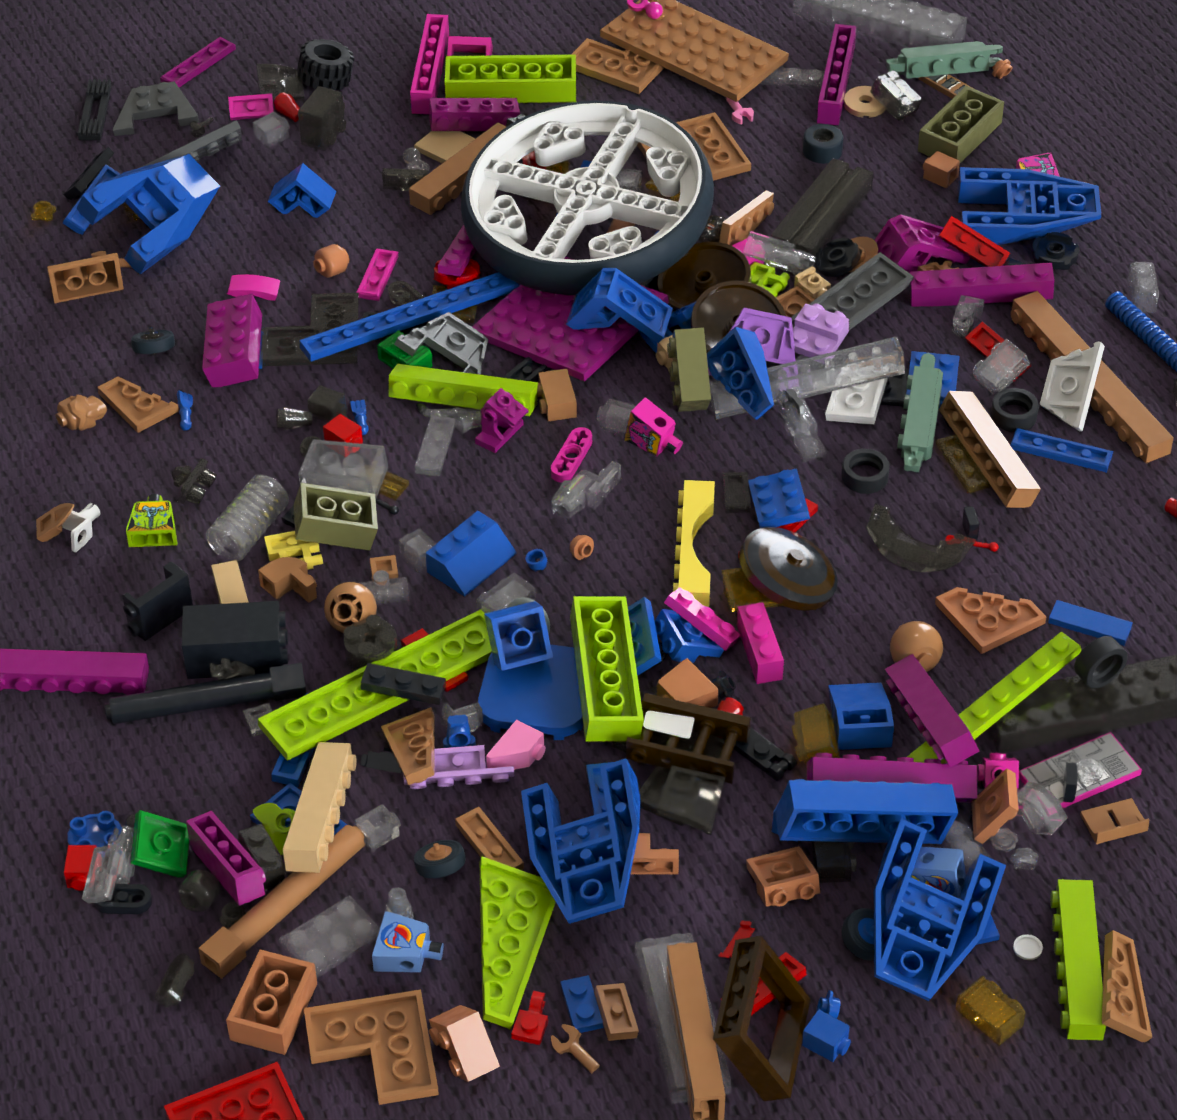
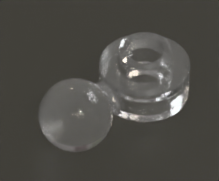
M414 147L406 149L403 159L408 164L407 176L411 180L419 181L429 174V165L425 161L420 160L421 154L418 149Z

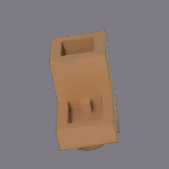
M278 558L258 570L260 586L275 599L280 598L292 589L308 603L317 598L316 581L308 574L307 563L299 558Z

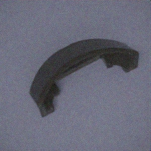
M876 503L866 527L869 536L872 537L879 552L897 566H902L916 572H938L953 567L963 560L976 542L974 538L956 533L954 539L950 541L941 540L938 546L923 543L908 535L897 525L889 512L890 508Z

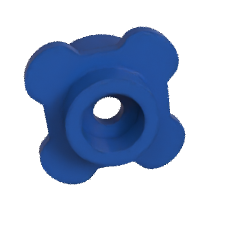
M828 990L827 996L819 999L816 1012L821 1010L837 1019L840 1011V999L833 997V991Z

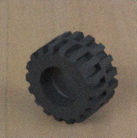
M314 39L307 41L300 49L297 75L302 82H305L307 86H311L314 89L322 91L341 90L343 86L347 87L351 79L354 62L353 53L347 46H343L341 43L333 40Z

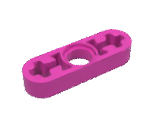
M579 427L571 431L551 465V477L553 480L563 482L573 478L592 445V432L589 429ZM569 453H575L578 456L575 458H568L565 455Z

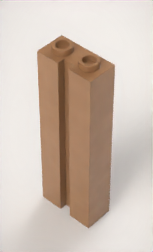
M681 942L675 945H667L668 966L666 981L691 1120H724L725 1091L716 1043L713 1040L714 1032L697 942Z

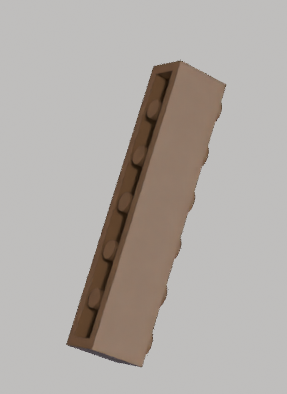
M496 123L409 188L410 204L431 215L435 211L441 210L451 199H456L460 192H462L467 172L476 156L506 126Z
M949 391L939 411L1005 507L1026 508L1031 506L1041 488L973 392Z

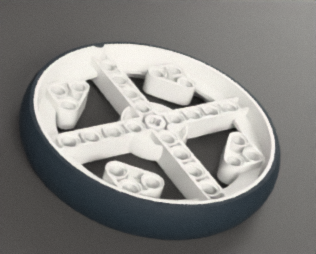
M581 101L537 111L510 124L495 135L481 149L467 172L462 189L461 213L466 233L472 245L480 256L500 274L531 289L554 294L576 295L603 268H617L640 284L659 275L677 263L693 247L705 229L713 204L714 183L709 163L700 146L686 130L673 120L656 111L629 103ZM584 136H608L589 167L577 168L566 174L517 163L521 158L534 151L536 163L539 166H551L583 155L586 151ZM639 142L651 147L646 152L648 173L659 192L665 197H672L680 192L679 202L620 188L616 177ZM497 190L554 204L558 214L534 251L521 246L527 242V232L524 217L516 202L509 195H500L495 199ZM609 218L660 230L642 243L641 232L637 227H624L592 238L589 241L590 259H564L586 225L597 224Z

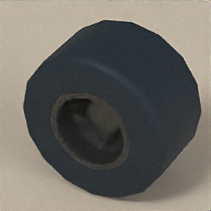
M817 124L809 127L804 132L803 154L810 161L822 164L832 163L842 156L843 134L837 127L829 124Z

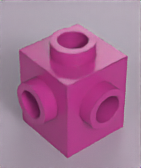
M990 753L989 758L982 757V764H978L977 779L982 781V785L986 788L998 777L994 776L997 770L1001 769L1002 773L1007 768L1016 773V785L1019 788V760L1016 758H1006V753Z

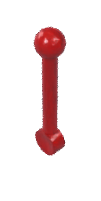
M947 535L945 538V542L948 545L954 543L988 548L993 552L999 548L996 542L989 544L957 539L953 535Z

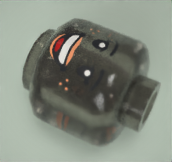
M716 215L709 216L705 229L699 237V242H719L722 222L726 218Z

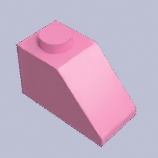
M516 720L486 755L487 768L513 766L515 770L530 767L535 759L540 760L545 753L544 733Z

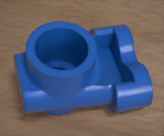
M466 715L449 716L447 737L443 739V748L476 746V739L470 732L468 717Z

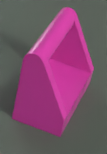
M448 36L447 56H453L454 52L486 53V56L492 55L493 45L491 37Z

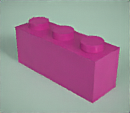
M764 603L738 606L737 628L741 634L740 637L756 683L783 680L784 659Z

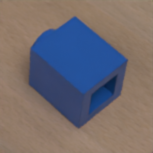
M818 1010L803 1030L802 1046L834 1062L839 1054L843 1056L850 1046L851 1040L848 1039L850 1026Z

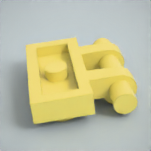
M295 531L264 536L269 561L282 557L302 555L303 558L299 559L307 563V569H313V566L323 564L321 554L311 556V553L320 552L319 543L295 540Z

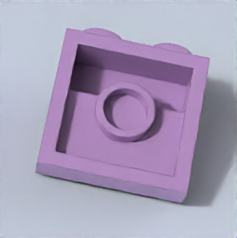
M805 303L795 318V326L793 328L795 353L828 364L849 332V319L840 311L831 313L826 311L820 304L809 305Z

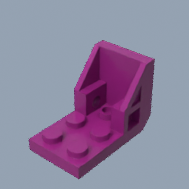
M901 214L889 219L875 238V242L878 245V253L881 252L908 273L917 271L918 267L925 265L931 256L935 258L942 257L952 261V263L959 262L966 264L971 258L938 237L944 227Z

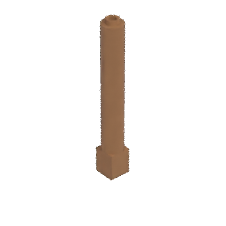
M345 825L334 835L333 842L328 844V859L323 861L320 873L292 872L229 929L223 926L199 947L201 964L221 979L247 957L246 952L365 846L363 832L356 826Z

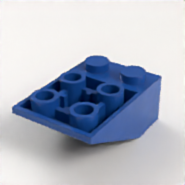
M882 683L828 685L838 750L892 747L894 723L891 705Z

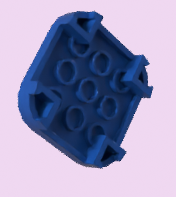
M551 645L553 658L503 671L495 666L491 652L478 697L479 718H481L482 722L489 726L491 731L501 733L502 728L509 729L518 720L544 734L553 735L554 740H564V737L582 730L583 717L573 647Z

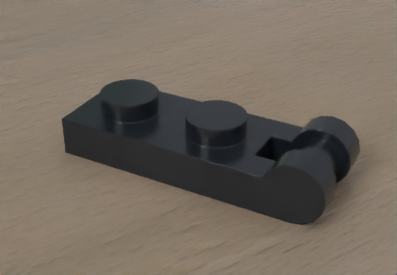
M750 728V736L747 743L736 741L734 746L735 751L776 781L784 776V772L787 769L792 770L797 766V760L792 754L784 753L752 728Z

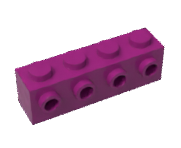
M430 98L429 102L431 131H487L496 123L506 126L507 118L520 115L517 98Z
M212 811L186 821L191 849L239 906L265 895L263 883L266 882V876L263 869Z

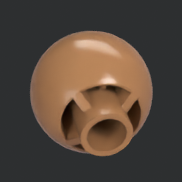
M345 582L335 586L327 595L324 603V613L328 623L335 630L344 634H356L364 631L372 624L376 616L377 605L374 595L367 587L360 583Z
M911 621L902 624L894 632L890 641V653L895 663L913 654L925 671L928 672L939 663L943 654V642L938 631L930 624L921 621Z

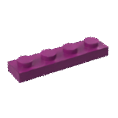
M464 225L438 264V273L460 277L475 254L476 249L472 245Z

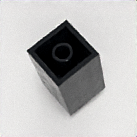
M279 601L183 606L182 651L187 679L248 676L270 672L271 667L288 664V649H283L288 644V629H283V627H286L285 611H280Z

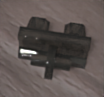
M201 458L192 473L190 472L191 467L188 465L185 467L178 466L173 470L174 485L176 487L182 485V493L177 499L178 503L184 504L188 500L197 505L200 504L206 494V490L200 488L197 484L199 483L210 489L217 474L206 468L207 460Z

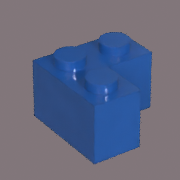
M302 163L274 185L268 202L282 214H288L299 205L312 217L318 218L330 209L337 191Z

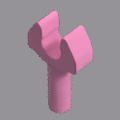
M726 98L734 110L732 112V120L734 122L742 124V116H746L750 122L753 121L754 111L752 108H742L738 101L735 102Z

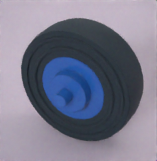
M869 908L855 910L845 919L842 925V938L846 947L855 956L864 960H874V910Z

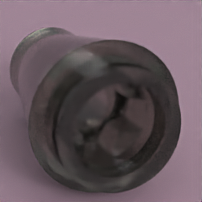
M283 406V409H277L276 411L277 428H283V431L312 426V411H303Z

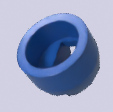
M534 549L526 555L525 559L531 570L537 572L538 570H544L547 566V557L543 550Z

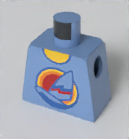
M921 847L911 878L959 898L966 878L963 850Z
M385 911L372 954L373 970L376 972H421L424 958L441 960L444 944L430 941L429 926L426 923Z

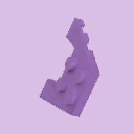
M743 308L730 331L734 327H739L755 332L763 348L765 360L781 364L776 389L785 391L793 388L799 394L792 318Z

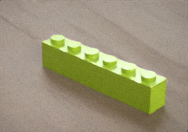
M397 364L389 374V397L482 409L485 403L502 388L529 410L525 416H530L537 406L538 382Z
M1058 879L1056 891H1051V908H1056L1057 914H1053L1052 926L1053 931L1058 932L1059 938H1055L1054 951L1055 955H1060L1061 962H1057L1056 975L1057 979H1061L1063 986H1059L1058 1000L1059 1004H1064L1065 1011H1061L1060 1016L1061 1029H1066L1067 1039L1103 1040L1106 1025L1102 1024L1103 984L1093 880Z

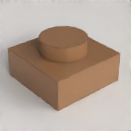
M395 555L370 558L373 584L399 581Z

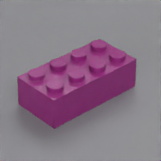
M253 294L216 301L207 306L202 369L211 387H223L258 379L262 312Z

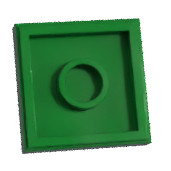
M139 810L135 814L130 864L175 877H184L187 872L189 849L187 824Z

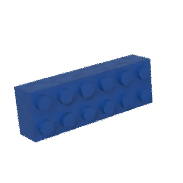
M804 779L788 781L775 810L780 840L888 843L891 832L900 819H904L927 830L923 844H942L958 815V809L952 784L887 783L885 781L860 782L857 780L849 782L832 780L806 781Z

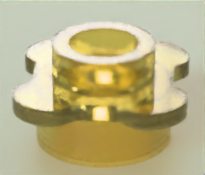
M48 201L37 202L33 206L34 213L31 214V219L51 221L53 213L56 212V207Z

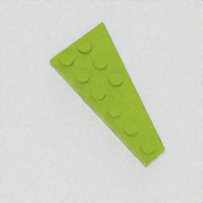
M481 856L479 867L483 1020L511 1029L556 901L541 877Z

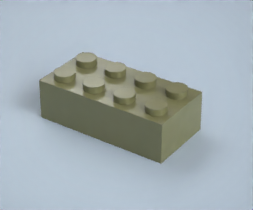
M965 86L920 129L918 152L931 157L936 151H939L959 160L961 163L1002 123L1004 101Z

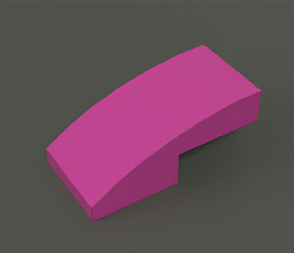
M232 275L227 294L235 297L253 294L266 300H276L280 280L259 275Z

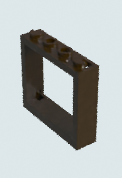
M756 936L735 940L713 1040L763 1101L791 1098L810 998L764 938ZM759 977L781 1004L769 1061L747 1035Z

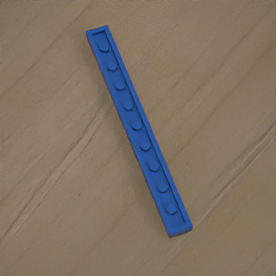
M498 272L300 340V348L310 362L393 334L398 330L401 331L425 323L448 312L454 313L506 295L515 288L520 287V284Z

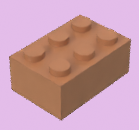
M259 950L226 1019L230 1040L285 1055L304 1015V1008H307L317 986L315 964Z

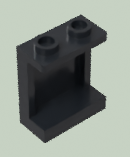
M172 561L163 566L165 581L138 599L132 597L128 592L122 595L124 602L123 610L128 622L126 627L132 636H139L146 641L183 616V606H193L188 574Z

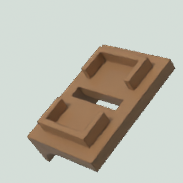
M1132 798L1084 810L1080 813L1096 844L1148 831L1150 821L1143 818ZM1108 813H1112L1114 819L1118 824V827L1114 825Z

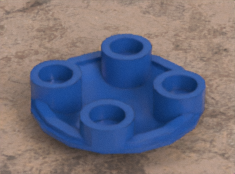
M109 811L76 817L70 822V829L67 833L68 844L97 845L99 858H102L117 850L118 836H123V828L114 819L113 813Z

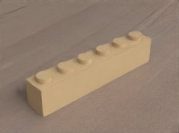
M318 742L283 847L286 871L320 873L323 861H327L328 844L333 842L334 825L339 823L340 806L345 804V790L350 788L351 771L356 769V755H352L351 743Z

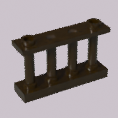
M645 693L642 700L644 719L647 711L693 717L694 724L692 730L698 731L699 734L692 752L676 749L680 737L669 735L665 746L651 743L650 740L654 730L644 727L639 740L627 738L626 759L732 784L734 780V762L729 760L736 741L747 743L750 736L751 717ZM710 735L726 738L719 758L703 755Z

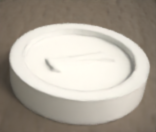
M1021 935L1014 941L1013 949L1018 957L1024 960H1034L1041 955L1043 946L1037 937Z

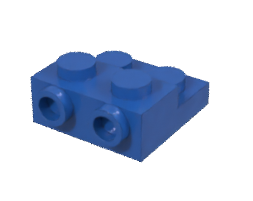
M662 609L654 621L656 633L663 642L662 649L665 653H669L673 661L681 662L688 658L694 663L698 655L720 657L724 652L723 648L674 610Z

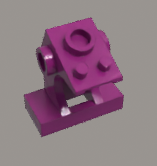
M500 388L481 409L482 432L475 438V444L496 453L524 425L522 417L529 410L515 400L509 392ZM500 426L507 430L501 434L497 427Z

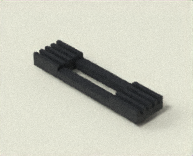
M89 79L83 115L78 129L79 140H101L111 91L110 79L107 82L106 79H103V82H101V79H98V82H96V79L93 82ZM94 99H101L97 119L93 122V119H90Z

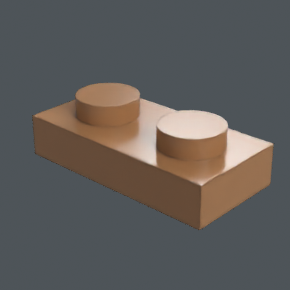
M625 984L597 985L594 994L608 1041L637 1038L639 1030Z

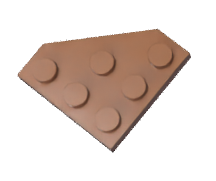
M956 587L937 596L935 605L981 654L1046 623V616L1028 599L1020 598L1018 602L1004 599V595L983 592V595L967 593L968 589Z

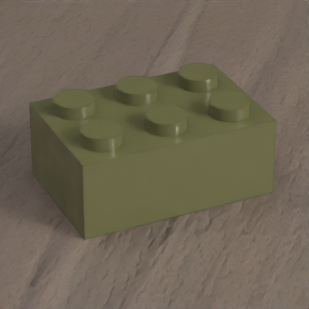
M704 328L674 330L673 336L669 338V344H667L668 358L673 360L669 368L670 381L675 382L674 391H672L673 406L677 405L678 412L707 410L711 401Z
M300 483L294 502L295 540L370 551L378 530L375 494Z

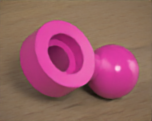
M627 0V6L632 11L646 10L647 16L651 19H657L662 15L663 9L658 2L650 3L648 0H640L641 3L635 4L634 0Z

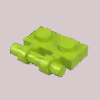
M757 262L750 266L751 283L763 287L775 297H778V293L786 288L787 281L790 279L789 274L784 272L780 276L776 275L774 267Z

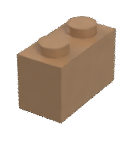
M560 369L538 373L537 398H542L539 400L541 414H546L548 421L577 417V403L568 370Z

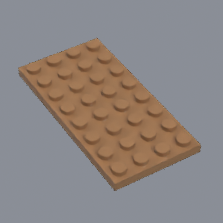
M648 0L650 3L658 2L662 6V15L657 19L649 18L646 10L636 12L628 8L600 30V37L735 102L739 101L788 61L789 53L676 0Z

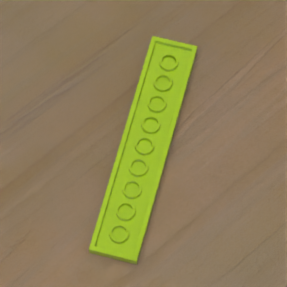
M482 610L476 611L371 664L446 678V681L488 661L492 650L484 617L485 613ZM366 666L258 718V726L288 761L316 747L318 742H326L410 699L361 690V680Z

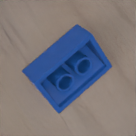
M477 510L425 553L427 573L465 597L516 555V551L497 522Z

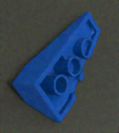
M734 327L707 353L708 368L711 375L725 386L727 392L733 394L738 399V403L754 419L758 420L774 405L764 351L755 332Z

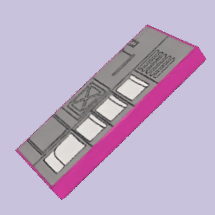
M1109 732L1019 770V778L1049 815L1141 775L1142 769L1114 735ZM1066 763H1076L1077 790L1075 801L1063 802V778Z

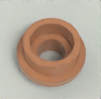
M1002 59L999 60L992 68L994 70L992 75L994 77L997 76L999 79L1008 75L1013 68L1010 65L1011 62L1008 59L1004 61Z
M578 535L570 543V552L578 560L590 556L593 552V539L587 535Z

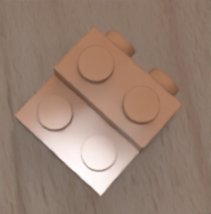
M800 846L746 859L747 869L755 880L757 893L766 907L771 905L784 906L788 901L795 899L808 900L813 898L815 894L820 893L819 874Z

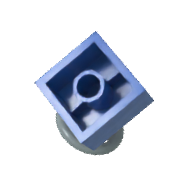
M525 597L517 598L511 601L505 609L484 614L494 664L501 671L553 658L549 640V618L543 606L535 600Z

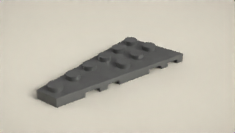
M236 120L141 167L190 154L198 162L199 158L214 155L221 149L242 141L241 127Z

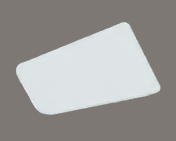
M647 711L643 726L646 729L689 739L694 718Z

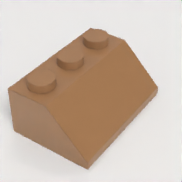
M117 253L47 267L54 303L124 289Z

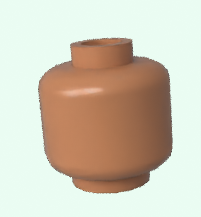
M329 245L316 251L313 262L314 268L324 277L330 278L346 271L349 256L347 251L339 245Z

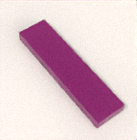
M219 37L162 75L160 81H175L177 86L181 87L234 51L236 46L228 40Z

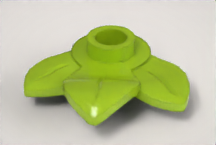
M274 803L261 804L253 809L255 817L261 824L255 831L251 842L259 846H271L273 856L278 857L283 855V847L290 826L286 828L285 821L290 818L292 823L295 810L289 808L281 809Z

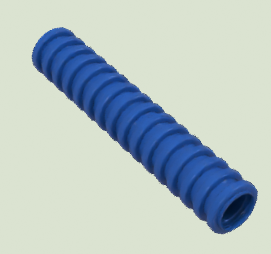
M1121 292L1112 293L1107 298L1105 307L1119 318L1126 327L1133 331L1139 339L1147 344L1149 348H1152L1177 373V343Z

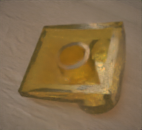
M742 568L722 570L724 595L728 599L732 612H737L738 606L761 602L764 603L765 608L783 606L758 591L748 580Z

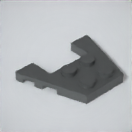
M175 81L162 82L157 85L140 86L131 90L113 127L114 136L134 134V120L178 113L179 125L186 126L198 124L199 118Z
M448 312L429 321L426 326L420 329L417 327L405 336L403 334L400 335L394 345L413 356L420 346L425 343L434 351L450 359L454 364L462 367L464 373L480 375L488 338Z

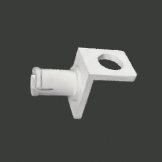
M88 504L79 513L72 511L67 520L62 524V528L72 531L71 546L73 552L80 550L92 538V521L100 516V510L95 504ZM82 535V539L78 542V536Z

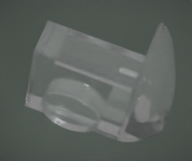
M478 702L456 710H452L451 706L447 703L443 705L442 718L446 728L448 717L454 715H466L468 717L470 732L483 726L482 708Z

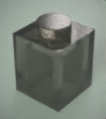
M321 385L318 386L307 400L309 416L327 423L339 414L346 416L348 410L344 393Z

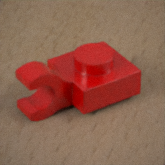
M533 991L529 1010H519L511 1033L512 1039L536 1045L541 1044L548 1024V1016L542 1015L546 1001H543L545 993Z

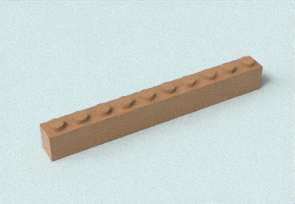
M1038 291L1013 299L1011 311L1013 322L1018 323L1024 329L1025 335L1028 338L1031 337L1037 343L1038 349L1041 352H1045L1049 356L1050 361L1060 356H1067L1078 349L1084 351L1090 348ZM1101 360L1090 401L1092 409L1099 411L1104 417L1105 423L1108 426H1112L1118 432L1119 438L1129 444L1134 455L1140 457L1145 463L1170 454L1174 437Z

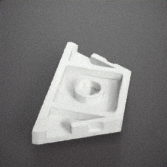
M1095 342L1094 347L1081 351L1078 349L1067 356H1060L1051 360L1040 405L1078 431H1083L1105 347L1102 342Z

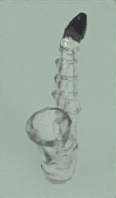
M421 403L416 404L419 413L426 417H434L436 419L450 418L454 420L455 427L461 435L470 429L482 427L481 409H461L460 407L430 409Z

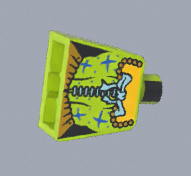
M151 494L148 496L147 501L134 504L126 528L129 547L171 546L178 544L170 501H163L160 495Z

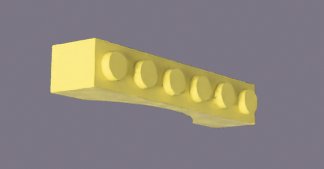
M684 480V490H679L678 505H682L683 508H678L677 523L682 524V527H677L676 542H681V545H676L675 560L680 561V564H675L674 579H679V583L673 584V592L680 587L683 590L689 591L702 605L709 607L710 573L696 557L692 544L698 530L713 516L715 481Z

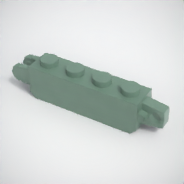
M975 41L903 48L898 58L886 60V69L888 72H897L898 75H904L906 79L989 71V67H993L1001 60L999 57H990V54L1002 53L1003 46L985 45L983 42Z
M930 353L923 354L920 366H914L913 375H908L907 389L911 391L910 395L905 394L903 409L908 410L907 414H902L900 429L905 430L904 434H899L897 449H902L901 458H904L905 471L919 472L922 461L932 457L943 372L939 368H934L935 357Z

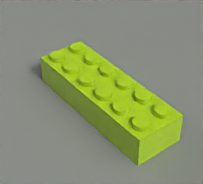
M576 55L446 56L445 97L517 98L518 103L576 102Z
M573 596L570 621L585 742L627 741L628 737L639 740L644 718L626 597Z

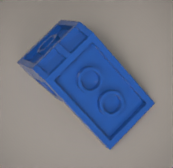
M603 268L576 294L566 325L573 330L610 327L621 317L627 323L643 332L647 337L659 343L665 336L673 308L617 268Z

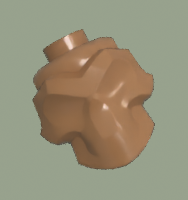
M82 395L70 396L58 403V413L55 416L62 427L66 426L70 430L78 429L83 431L94 427L96 420L103 418L106 414L107 407L95 396L88 398Z

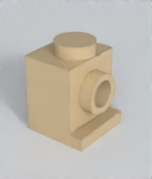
M813 266L795 275L794 287L798 285L814 299H817L831 288V284L817 274L816 268Z

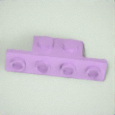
M484 745L434 749L435 775L421 783L410 784V789L426 788V783H437L438 787H449L454 785V781H465L466 785H475L482 783L481 779L490 778L495 783L507 782L509 777H514V767L486 768ZM404 777V785H408Z

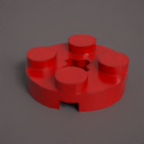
M470 259L460 277L438 273V264L441 260L435 263L434 280L447 285V289L480 279V265Z

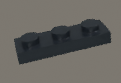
M107 147L96 155L63 195L69 200L76 196L81 198L88 189L87 185H91L98 172L105 165L109 166L111 164L109 159L113 156L114 152Z
M367 663L361 680V690L440 705L446 686V678Z

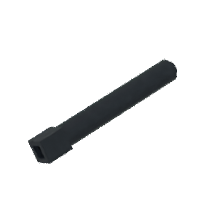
M302 663L271 667L270 672L111 697L109 698L110 703L105 704L107 720L112 719L113 724L267 699L279 701L303 697L306 695Z

